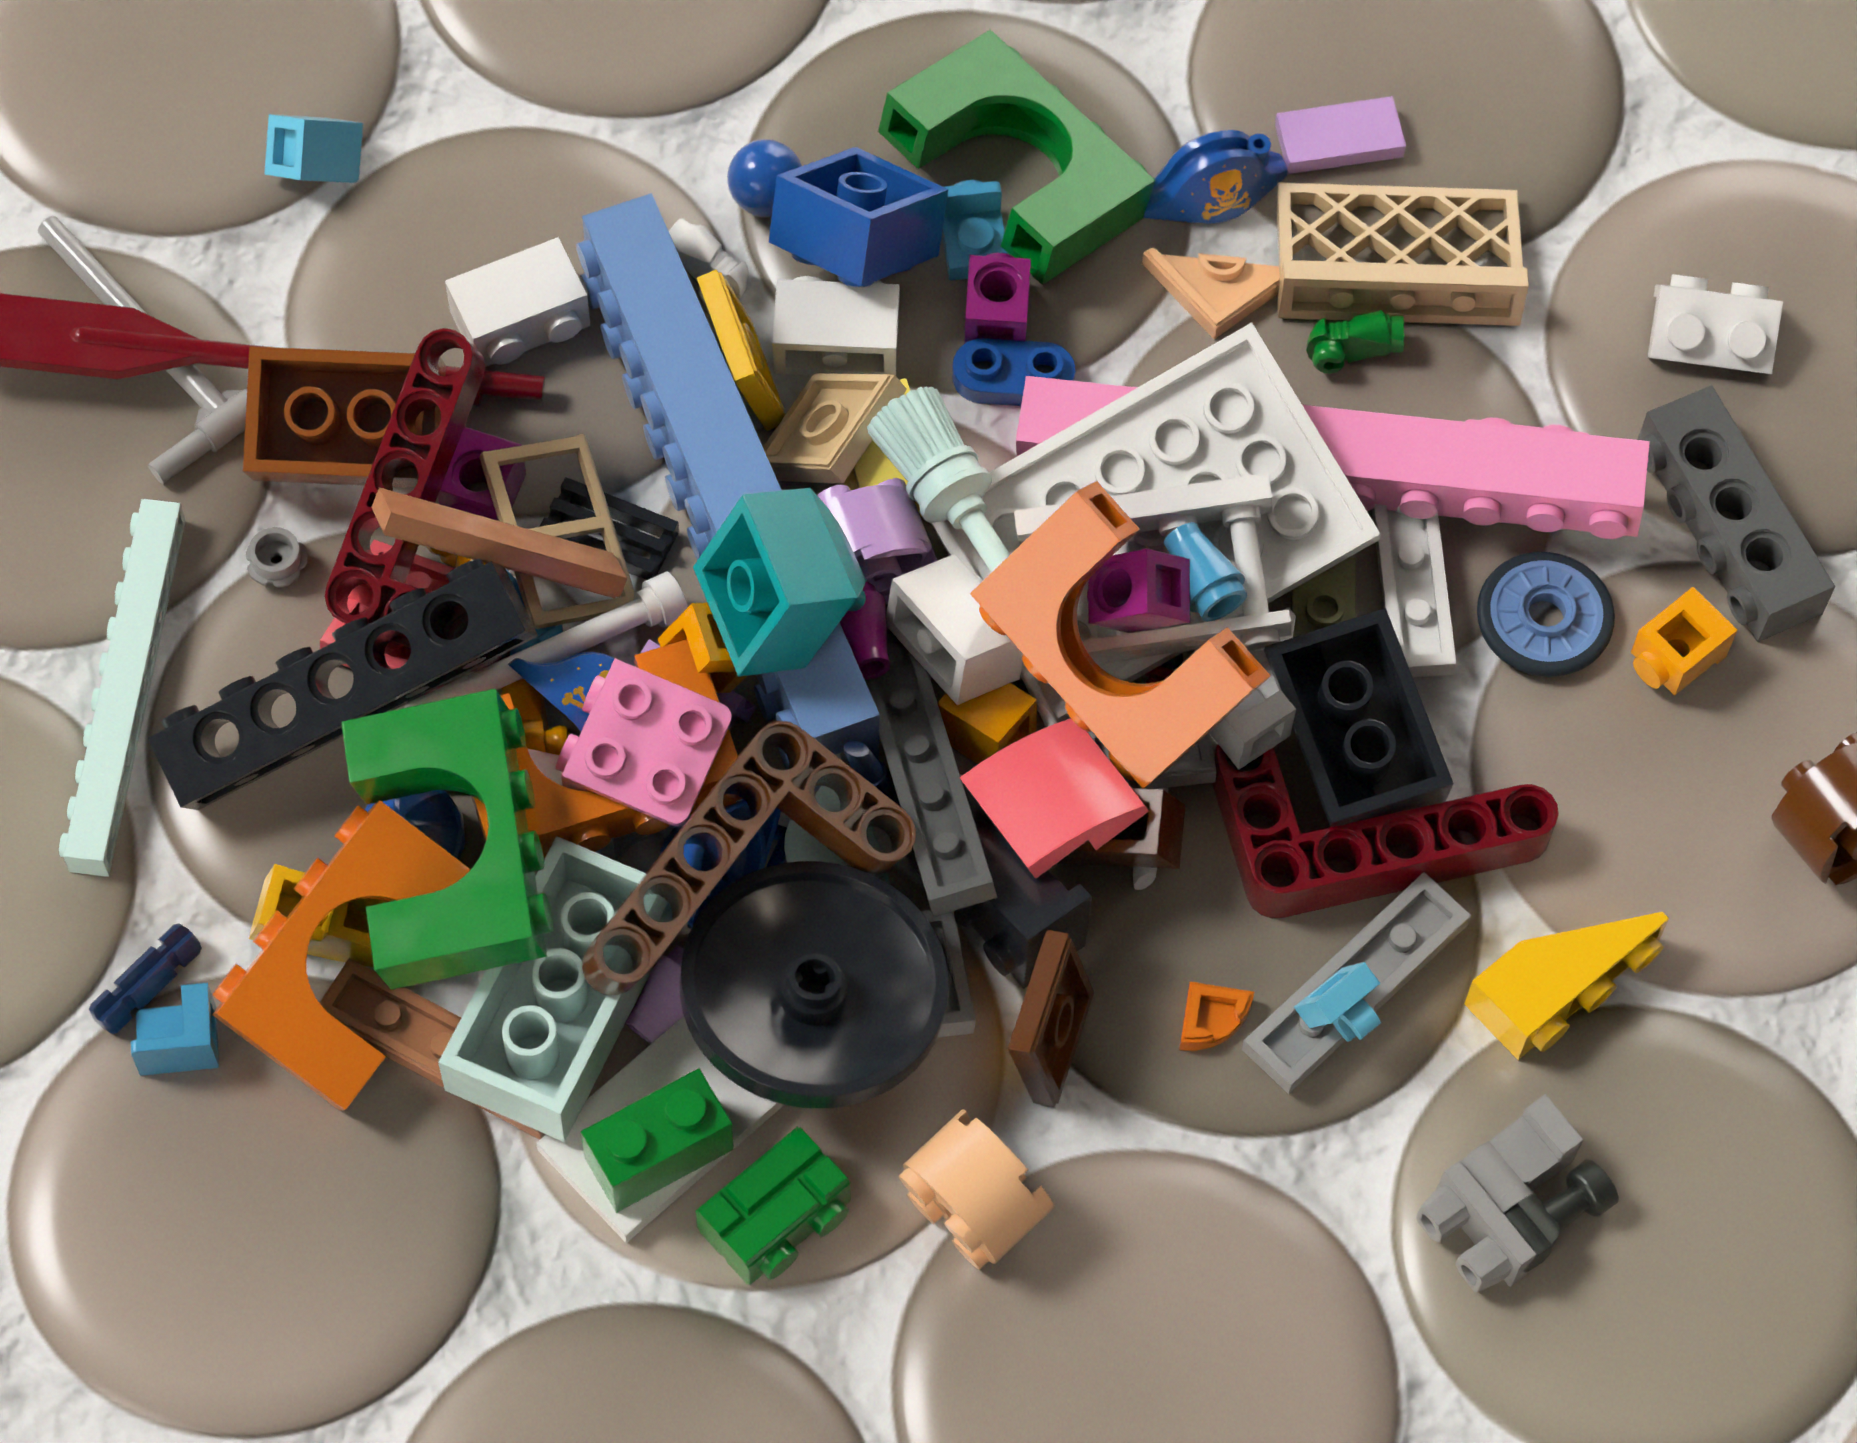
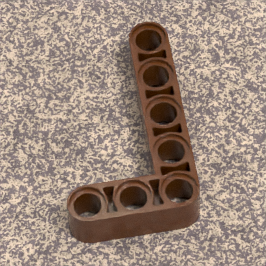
M787 721L769 723L745 746L588 946L582 962L585 979L594 990L604 995L616 996L627 992L650 971L775 808L782 811L849 866L875 876L887 872L911 851L916 837V829L912 818L904 809L801 727ZM775 745L781 748L787 755L789 769L783 771L770 767L764 760L762 754L763 746ZM815 786H827L838 795L840 811L831 812L822 808L814 795ZM735 794L742 797L749 806L750 819L743 821L731 817L725 810L723 795ZM867 827H878L887 833L892 843L891 853H881L869 844L866 836ZM697 844L703 847L710 855L712 861L711 870L698 871L692 868L684 857V845ZM655 894L665 898L672 909V920L665 923L652 919L644 908L645 895ZM616 945L625 949L633 962L631 973L618 974L610 970L603 958L604 947Z

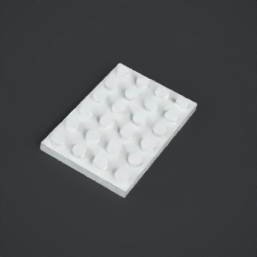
M1253 323L1246 325L989 472L992 476V483L982 497L987 505V510L984 513L985 517L1011 554L1020 546L1014 511L1065 503L1076 491L1095 481L1110 496L1268 473L1272 494V512L1261 514V521L1256 523L1268 603L1380 540L1379 530ZM949 520L931 523L950 556L955 554L973 574L978 575L982 580L991 574V571L963 528L955 529ZM1223 520L1197 523L1202 533L1236 567L1230 527L1224 526ZM1159 529L1137 532L1134 535L1135 539L1129 542L1130 552L1148 548L1169 554L1164 545L1166 536H1161ZM1087 581L1080 595L1077 609V624L1081 640L1116 635V630L1088 624ZM1242 604L1236 610L1218 620L1244 616ZM1184 651L1100 663L1098 665L1110 675L1123 681L1132 682ZM1036 679L1057 722L1069 718L1070 716L1065 709L1066 702L1049 683L1046 684Z

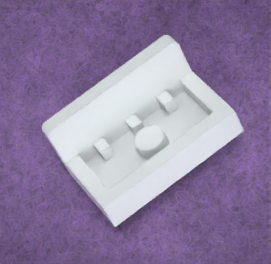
M1675 274L1671 276L1670 286L1655 285L1654 297L1657 298L1648 350L1649 358L1772 374L1783 301L1767 299L1769 287L1732 282L1731 294L1707 291L1708 279Z

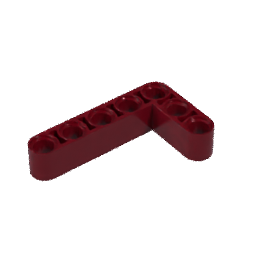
M442 328L434 330L426 335L417 347L327 582L324 596L326 606L333 617L345 624L367 617L369 622L372 623L392 612L389 604L393 600L418 589L405 584L419 544L395 538V543L385 554L374 555L371 552L370 540L372 534L380 525L371 507L379 487L393 491L394 476L400 469L407 466H416L419 477L415 488L405 495L433 503L437 500L485 370L483 355L478 348L464 335L454 329ZM453 348L463 349L464 361L460 370L450 376H440L437 366L442 354ZM430 407L440 408L441 422L438 428L429 435H417L415 422L420 412ZM369 584L373 592L371 605L363 613L352 615L347 605L349 594L358 585ZM462 605L452 607L443 616L442 631L448 640L460 637L467 629L469 622L468 614ZM398 635L389 641L411 649L410 642L405 635ZM510 651L471 670L470 672L478 671L506 657H509Z
M1218 744L1215 751L1216 781L1212 785L1245 894L1255 911L1271 919L1290 917L1404 891L1423 872L1434 882L1439 883L1531 862L1539 858L1546 851L1559 816L1558 804L1552 794L1542 787L1524 784L1300 834L1274 747L1251 761L1257 767L1251 771H1239L1229 765L1228 761L1231 759ZM1251 815H1263L1273 821L1274 826L1268 829H1258L1251 826L1245 818ZM1519 816L1530 818L1538 825L1539 829L1533 831L1520 829L1513 823L1512 818ZM1455 830L1469 832L1478 842L1473 845L1458 843L1451 837L1450 832ZM1393 844H1402L1411 848L1416 856L1411 859H1402L1394 856L1387 847ZM1331 858H1341L1352 864L1355 870L1349 873H1339L1330 869L1325 861ZM1269 872H1279L1289 877L1293 884L1286 887H1275L1266 882L1263 875Z

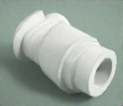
M683 218L679 219L671 227L669 234L684 268L696 280L697 277L717 269L719 273L722 272L735 295L740 299L746 290L749 278L746 262L738 263L734 261L727 252L723 251L720 242L706 226L690 224ZM700 289L699 293H700L701 299L704 301V303H706L705 300H704L702 291H701V289Z

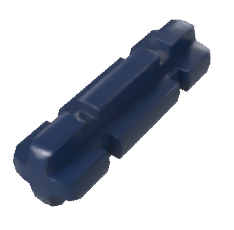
M180 923L172 925L158 939L162 945L157 949L153 946L147 949L113 982L117 988L112 993L109 990H105L90 1004L89 1011L98 1025L111 1034L118 1033L133 1018L130 1012L134 1008L137 1010L143 1009L178 975L174 970L178 965L186 967L201 952L202 947L199 940L188 928Z

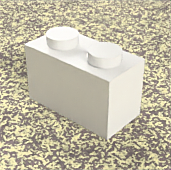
M559 237L445 280L450 313L460 333L471 341L483 355V358H485V367L491 364L510 363L519 358L525 351L550 341L557 343L569 340L577 335L581 329L590 326L587 294Z
M801 276L793 280L777 279L773 329L774 374L896 375L899 284H884L877 280L867 287H853L842 282L823 281L812 276Z
M953 554L892 579L886 622L890 631L956 705H959L1019 680L1023 664V653L1007 635L995 632L983 620L979 612L980 605L970 595L983 580L978 575L973 574Z

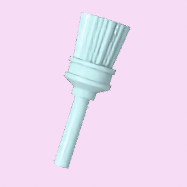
M927 386L924 388L919 387L917 390L909 391L906 395L904 394L899 398L890 400L888 405L882 407V411H879L877 416L872 418L867 426L868 434L908 481L906 492L913 501H917L919 504L920 513L925 521L936 523L949 520L955 529L963 528L992 573L1010 555L984 515L987 505L982 497L992 483V476L985 467L980 466L978 455L971 446L964 445L937 389L933 387L928 388Z

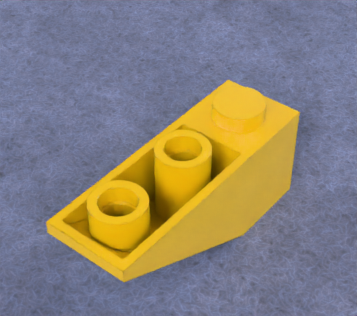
M1663 912L1519 941L1472 980L1464 1005L1517 1060L1535 1046L1540 1052H1544L1553 1046L1569 1029L1570 1025L1566 1022L1569 1017L1581 1007H1584L1588 1013L1597 1009L1617 988L1613 981L1629 967L1635 973H1639L1661 953L1664 946L1659 940L1669 918Z

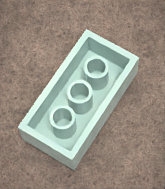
M556 836L544 859V869L538 871L535 876L538 894H546L553 918V932L544 934L547 957L486 970L438 1062L445 1091L558 1140L566 1141L653 969L652 967L627 992L616 996L604 995L594 990L586 981L582 970L583 956L588 946L646 873ZM655 894L644 896L645 911L652 919L665 923L672 920V909L665 898ZM616 945L604 947L603 958L610 970L618 974L631 973L633 962L625 949Z

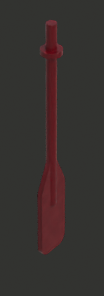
M0 293V367L123 379L192 364L248 369L249 346L268 347L199 339L131 307ZM446 366V376L455 374L461 367ZM484 370V376L472 406L480 407L483 395L543 401L545 377Z

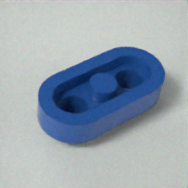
M987 338L974 339L962 345L957 350L953 359L952 380L955 389L966 400L979 404L1021 406L1026 376L1070 381L1075 379V363L1072 356L1063 347L1050 342ZM979 361H988L993 364V367L982 370L973 364ZM1038 365H1049L1055 370L1050 373H1041L1035 367Z

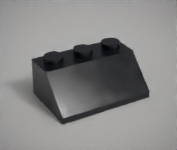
M1386 608L1265 646L1264 652L1277 687L1296 708L1292 726L1330 827L1446 802L1454 783Z

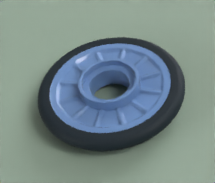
M1531 552L1505 561L1486 579L1477 602L1478 624L1487 645L1502 661L1519 671L1531 675L1557 677L1580 671L1593 663L1603 653L1613 634L1615 622L1614 606L1605 584L1589 567L1563 554ZM1536 602H1550L1560 609L1563 620L1555 626L1539 625L1531 618L1528 609Z

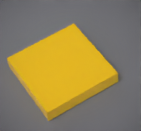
M716 269L697 277L735 384L766 431L776 428L786 412L752 320L722 272L719 273Z

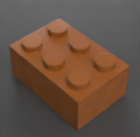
M249 346L243 472L253 481L365 486L415 353ZM440 358L437 366L440 376H446V365ZM430 407L420 412L415 422L417 435H429L438 428L441 422L440 408ZM407 466L400 469L393 478L392 486L415 488L419 477L417 467Z

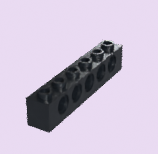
M482 559L466 562L446 575L449 580L448 584L428 594L424 588H419L393 600L389 604L392 610L390 614L372 623L369 622L367 617L349 622L332 633L335 642L313 653L311 647L295 650L275 662L278 669L277 672L257 682L254 676L239 679L222 688L218 692L221 700L201 711H199L197 705L188 706L164 718L161 722L165 729L147 739L180 808L200 810L342 737L341 722L393 711L409 701L538 637L505 567L492 561L484 565ZM462 605L468 614L469 622L467 629L460 637L448 640L442 631L443 616L452 607ZM405 635L411 645L410 657L400 668L391 669L385 660L386 646L394 637ZM347 664L353 673L352 688L345 696L335 699L328 688L329 676L337 666ZM289 693L295 700L296 713L288 725L279 728L272 719V706L279 696ZM232 722L238 730L239 742L236 749L230 755L222 757L216 749L215 737L218 730L224 724Z

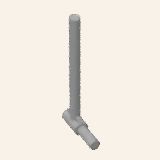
M48 217L39 225L38 233L105 305L131 307L147 314L57 217ZM194 364L166 370L201 409L198 411L197 421L194 425L196 430L148 464L151 473L161 484L166 483L208 451H218L245 431L246 389L226 390L221 394Z

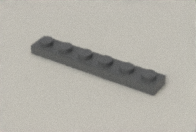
M887 627V653L890 668L882 676L865 680L880 714L879 734L900 806L912 818L916 829L913 850L933 917L995 899L997 895L965 790L959 778L960 774L929 674Z

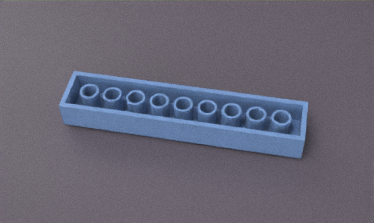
M652 193L582 216L584 241L576 243L578 256L585 273L580 275V282L587 294L590 309L593 310L600 307L606 323L601 324V332L609 355L612 359L622 358L627 373L622 374V381L632 408L635 410L643 407L648 424L643 425V429L651 454L655 460L665 458L670 475L665 476V482L671 501L676 511L687 509L692 524L691 527L687 528V534L693 553L698 560L743 494L781 491V488ZM838 623L806 668L756 674L759 685L754 686L755 696L766 722L774 719L776 721L791 722L801 727L835 755L844 752V744L846 742L860 741L872 751L879 761L880 714L840 623ZM778 747L784 767L788 770L789 761L787 755ZM815 786V791H818L821 786Z

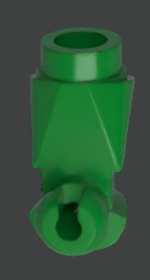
M1382 310L1354 316L1350 321H1338L1329 324L1324 317L1314 325L1310 332L1306 352L1313 366L1325 374L1340 371L1345 365L1344 360H1348V363L1363 359L1387 356L1390 353L1404 352V317L1390 316V314H1384Z

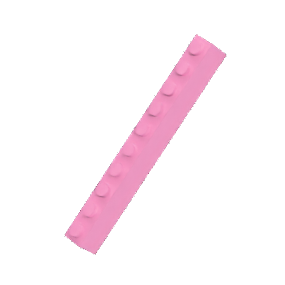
M1026 376L1016 436L1017 456L1137 387ZM1303 405L1366 511L1373 509L1375 504L1387 505V510L1397 511V508L1400 507L1403 514L1417 519L1431 518L1438 512V516L1464 518L1472 524L1483 526L1502 522L1527 525L1529 528L1540 532H1555L1560 529L1590 532L1594 536L1604 539H1617L1623 536L1638 537L1644 508L1650 441Z

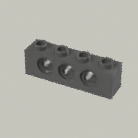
M1708 386L1648 411L1638 440L1650 441L1647 471L1657 474L1667 491L1666 497L1671 513L1679 523L1687 524L1697 541V552L1703 566L1709 573H1716L1726 589L1728 604L1735 619L1741 625L1747 624L1756 641L1760 642L1823 615L1835 585L1713 386ZM1688 461L1702 462L1709 467V470L1697 469L1690 465ZM1726 510L1733 512L1741 520L1727 519L1718 511ZM1748 561L1763 562L1772 571L1758 570Z

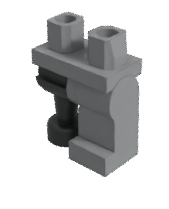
M1546 1094L1528 1106L1521 1117L1495 1137L1477 1147L1462 1161L1459 1160L1445 1170L1436 1191L1423 1203L1417 1213V1222L1429 1237L1437 1243L1444 1240L1460 1227L1474 1242L1475 1245L1460 1255L1456 1262L1459 1274L1474 1292H1480L1499 1283L1503 1279L1509 1287L1513 1286L1524 1278L1528 1271L1544 1262L1556 1243L1559 1233L1585 1211L1592 1216H1599L1619 1202L1618 1192L1610 1177L1598 1164L1589 1159L1584 1160V1162L1567 1173L1566 1184L1568 1189L1544 1203L1535 1195L1533 1191L1573 1162L1583 1142L1582 1137Z

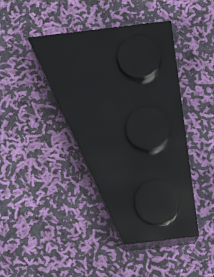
M963 784L997 898L955 910V920L963 927L971 924L985 941L983 950L993 967L1003 976L1011 973L1024 989L1029 985L1046 930L1069 934L1076 951H1079L1086 945L1092 895L1080 884L1068 891L1049 872L1056 864L1035 879ZM912 847L906 856L913 868L921 876Z

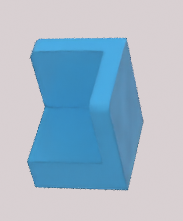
M208 983L181 985L182 1005L141 1009L136 1013L137 1039L131 1041V1056L140 1076L219 1068L217 1018L212 1015L217 1008Z

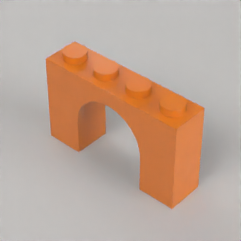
M1095 481L1076 491L989 574L970 595L980 605L979 612L986 624L995 632L1007 635L1023 653L1022 660L1028 671L1039 681L1046 684L1049 683L1066 702L1065 709L1074 723L1087 732H1093L1109 750V759L1118 772L1128 780H1136L1144 789L1171 768L1271 675L1228 627L1204 643L1168 678L1155 683L1137 684L1123 681L1107 673L1091 658L1081 640L1077 624V609L1080 595L1089 578L1140 530L1106 490Z
M687 639L634 655L637 668L719 702L710 674L698 673ZM510 694L500 695L509 710L514 709ZM729 729L690 815L694 813L738 757ZM527 746L516 749L519 770L526 769L528 771L534 791L535 807L525 810L528 831L535 830L537 832L544 859L556 836L596 852L606 847L610 843L611 838H617L633 832L640 835H650L670 826L667 823L592 791L574 790L559 785L538 769L529 754ZM735 794L723 795L724 807L734 804L737 800L743 798ZM471 796L486 841L488 835L486 807L480 800Z
M381 800L375 803L368 812L359 805L353 810L334 835L335 838L343 843L328 865L319 858L312 863L294 887V890L303 896L288 917L278 910L272 915L253 940V943L262 949L247 970L235 964L212 994L214 998L221 1002L212 1014L215 1018L338 1110H346L386 1056L329 1014L315 997L308 980L306 967L308 946L315 929L328 913L341 904L362 899L391 902L433 893L453 885L471 870Z

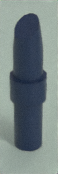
M860 741L846 742L844 744V753L852 769L900 806L893 778L888 767L882 761H878L864 743Z

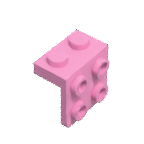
M615 658L606 679L598 675L594 679L582 708L583 712L589 714L579 737L574 734L568 736L555 769L563 772L561 778L562 786L580 791H592L671 826H681L689 818L731 724V711L724 704Z

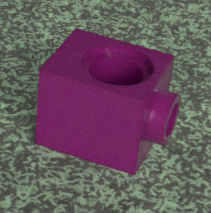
M991 253L986 256L970 255L964 344L980 338L1026 341L1031 259L1015 258L1006 253ZM990 296H1003L1009 300L993 302L987 298Z
M464 427L438 494L439 504L498 521L489 488L481 492H473L467 490V488L478 482L487 483L479 458L482 452L522 446V444ZM525 462L499 466L511 507H513L526 476Z
M1148 548L1113 555L1088 580V624L1134 633L1190 623V559Z

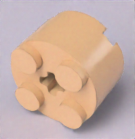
M963 1109L903 1164L905 1171L898 1176L910 1191L907 1197L931 1223L935 1224L942 1216L947 1220L944 1224L955 1237L952 1240L953 1244L978 1270L988 1262L996 1264L1054 1209L1052 1200L1042 1186L1032 1193L1022 1183L1026 1179L1025 1173L1028 1169L1018 1157L980 1120L975 1118L970 1121L967 1111Z

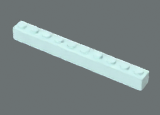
M141 499L139 513L134 512L131 518L130 533L133 536L132 545L124 550L122 563L123 570H126L124 581L118 582L115 590V604L118 605L116 617H110L108 622L107 639L110 640L108 653L103 652L100 658L99 673L102 676L100 688H95L92 694L91 708L95 713L92 724H87L84 730L83 744L87 748L84 760H79L76 766L75 780L79 784L76 797L71 796L68 803L67 818L71 820L69 831L62 834L59 844V855L64 858L69 872L110 876L186 522L180 503Z

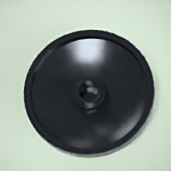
M797 861L768 866L737 879L719 892L701 911L690 930L683 951L679 980L680 1001L687 1027L699 1049L717 1070L729 1080L756 1096L783 1105L809 1109L837 1108L862 1103L893 1089L910 1076L924 1061L936 1042L942 1026L949 989L948 968L942 946L933 927L915 904L899 890L876 876L853 867L821 861Z

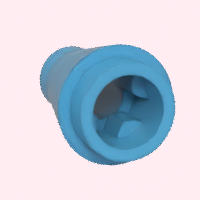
M1186 523L1167 535L1164 545L1168 552L1172 555L1190 559V612L1199 613L1203 621H1215L1230 614L1247 598V592L1243 587L1245 576L1202 533L1197 523Z

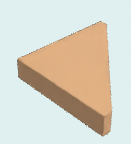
M1150 248L1143 253L1142 264L1214 340L1274 298L1279 292V266L1246 263L1247 258L1198 253V258L1164 255L1155 248Z

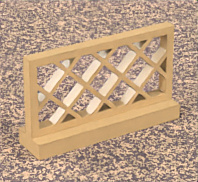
M1278 182L1276 191L1279 262L1278 318L1322 319L1325 317L1326 320H1351L1354 316L1382 310L1384 314H1390V316H1403L1404 322L1520 326L1529 284L1527 268H1523L1517 190ZM1291 204L1315 205L1325 214L1308 225L1291 212ZM1358 206L1375 207L1385 216L1369 227L1350 212ZM1418 208H1432L1445 218L1429 229L1414 218L1411 213ZM1477 210L1503 211L1504 221L1489 231L1473 219L1471 215ZM1335 223L1340 224L1356 237L1342 249L1321 235ZM1395 225L1400 226L1416 238L1414 242L1402 251L1382 237L1383 234ZM1456 226L1477 241L1462 253L1442 239L1443 236ZM1306 245H1310L1327 260H1293V255ZM1369 246L1388 262H1357L1353 257ZM1429 248L1448 264H1417L1413 259ZM1489 250L1504 261L1508 267L1478 266L1473 261Z

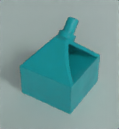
M811 488L743 494L693 566L738 677L806 668L847 611L859 610L866 601L865 592L862 590L866 579L851 544L836 518Z

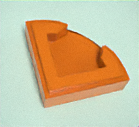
M1190 982L1179 1050H1204L1219 1045L1232 1037L1241 1028L1249 1015L1254 992Z

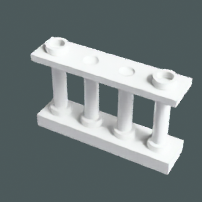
M1268 473L1111 496L1139 527L1140 530L1138 532L1159 529L1160 535L1167 537L1173 530L1186 523L1223 520V525L1230 527L1236 568L1245 576L1243 587L1247 592V598L1242 603L1244 615L1242 617L1205 622L1199 613L1190 612V623L1180 624V626L1134 633L1116 630V635L1082 640L1085 649L1097 664L1199 649L1210 638L1227 627L1249 651L1263 650L1265 646L1280 642L1279 637L1291 635L1290 611L1269 612L1256 523L1261 521V514L1272 512V494ZM1062 504L1014 511L1019 544L1021 545ZM1134 536L1114 555L1130 552L1129 542L1135 539Z

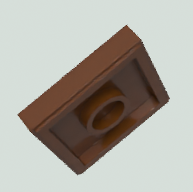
M1046 930L1007 1049L1032 1102L1055 1108V1105L1059 1103L1094 991L1069 934Z

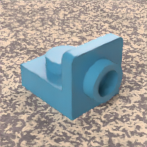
M966 180L954 186L944 187L949 189L942 231L949 281L968 279L970 255L1008 254L1001 247L1004 225L1001 213L1002 192L1000 182L997 181L983 183L977 180Z

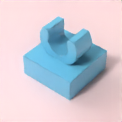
M1365 962L1342 967L1294 1006V1009L1309 1028L1333 1023L1337 1031L1347 1042L1356 1036L1358 1039H1362L1381 1024L1376 1012L1362 999L1377 987L1380 982Z

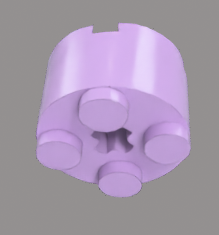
M893 478L883 481L878 485L850 490L846 485H836L823 490L817 495L843 529L866 582L874 585L876 592L884 596L886 604L889 601L893 578L937 561L915 502L906 492L904 480Z

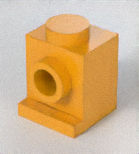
M1692 587L1639 629L1631 653L1636 657L1633 660V666L1639 677L1648 686L1657 689L1664 685L1675 696L1714 663L1718 665L1727 657L1737 629L1705 597Z

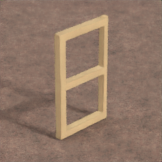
M584 434L482 452L479 457L498 521L517 526L499 466L576 453L596 517L530 528V530L562 539L601 532L606 550L614 553L628 578L620 598L543 612L533 576L514 571L526 612L535 629L593 619L634 600L635 591L591 450Z

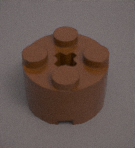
M1857 732L1846 737L1832 754L1822 759L1816 765L1811 760H1806L1792 768L1781 782V786L1787 793L1771 816L1776 829L1825 884L1828 877L1835 885L1845 884L1857 878Z

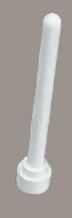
M666 571L642 583V590L634 593L633 601L413 699L404 708L495 688L498 690L522 679L508 665L515 658L541 664L553 663L582 652L643 623L649 627L659 624L662 628L671 625L688 608L685 596L673 575Z

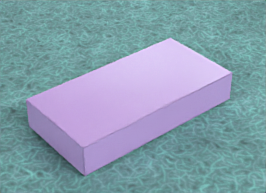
M1393 96L1276 114L1275 127L1283 159L1288 169L1287 175L1402 158L1405 154L1406 144Z

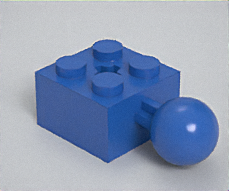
M769 139L757 140L743 146L731 160L727 173L730 194L737 205L749 214L759 217H771L768 242L792 253L793 259L800 263L817 265L837 275L838 279L846 285L867 287L877 280L897 272L908 271L915 265L939 256L949 191L947 188L857 147L802 166L795 152L785 144Z

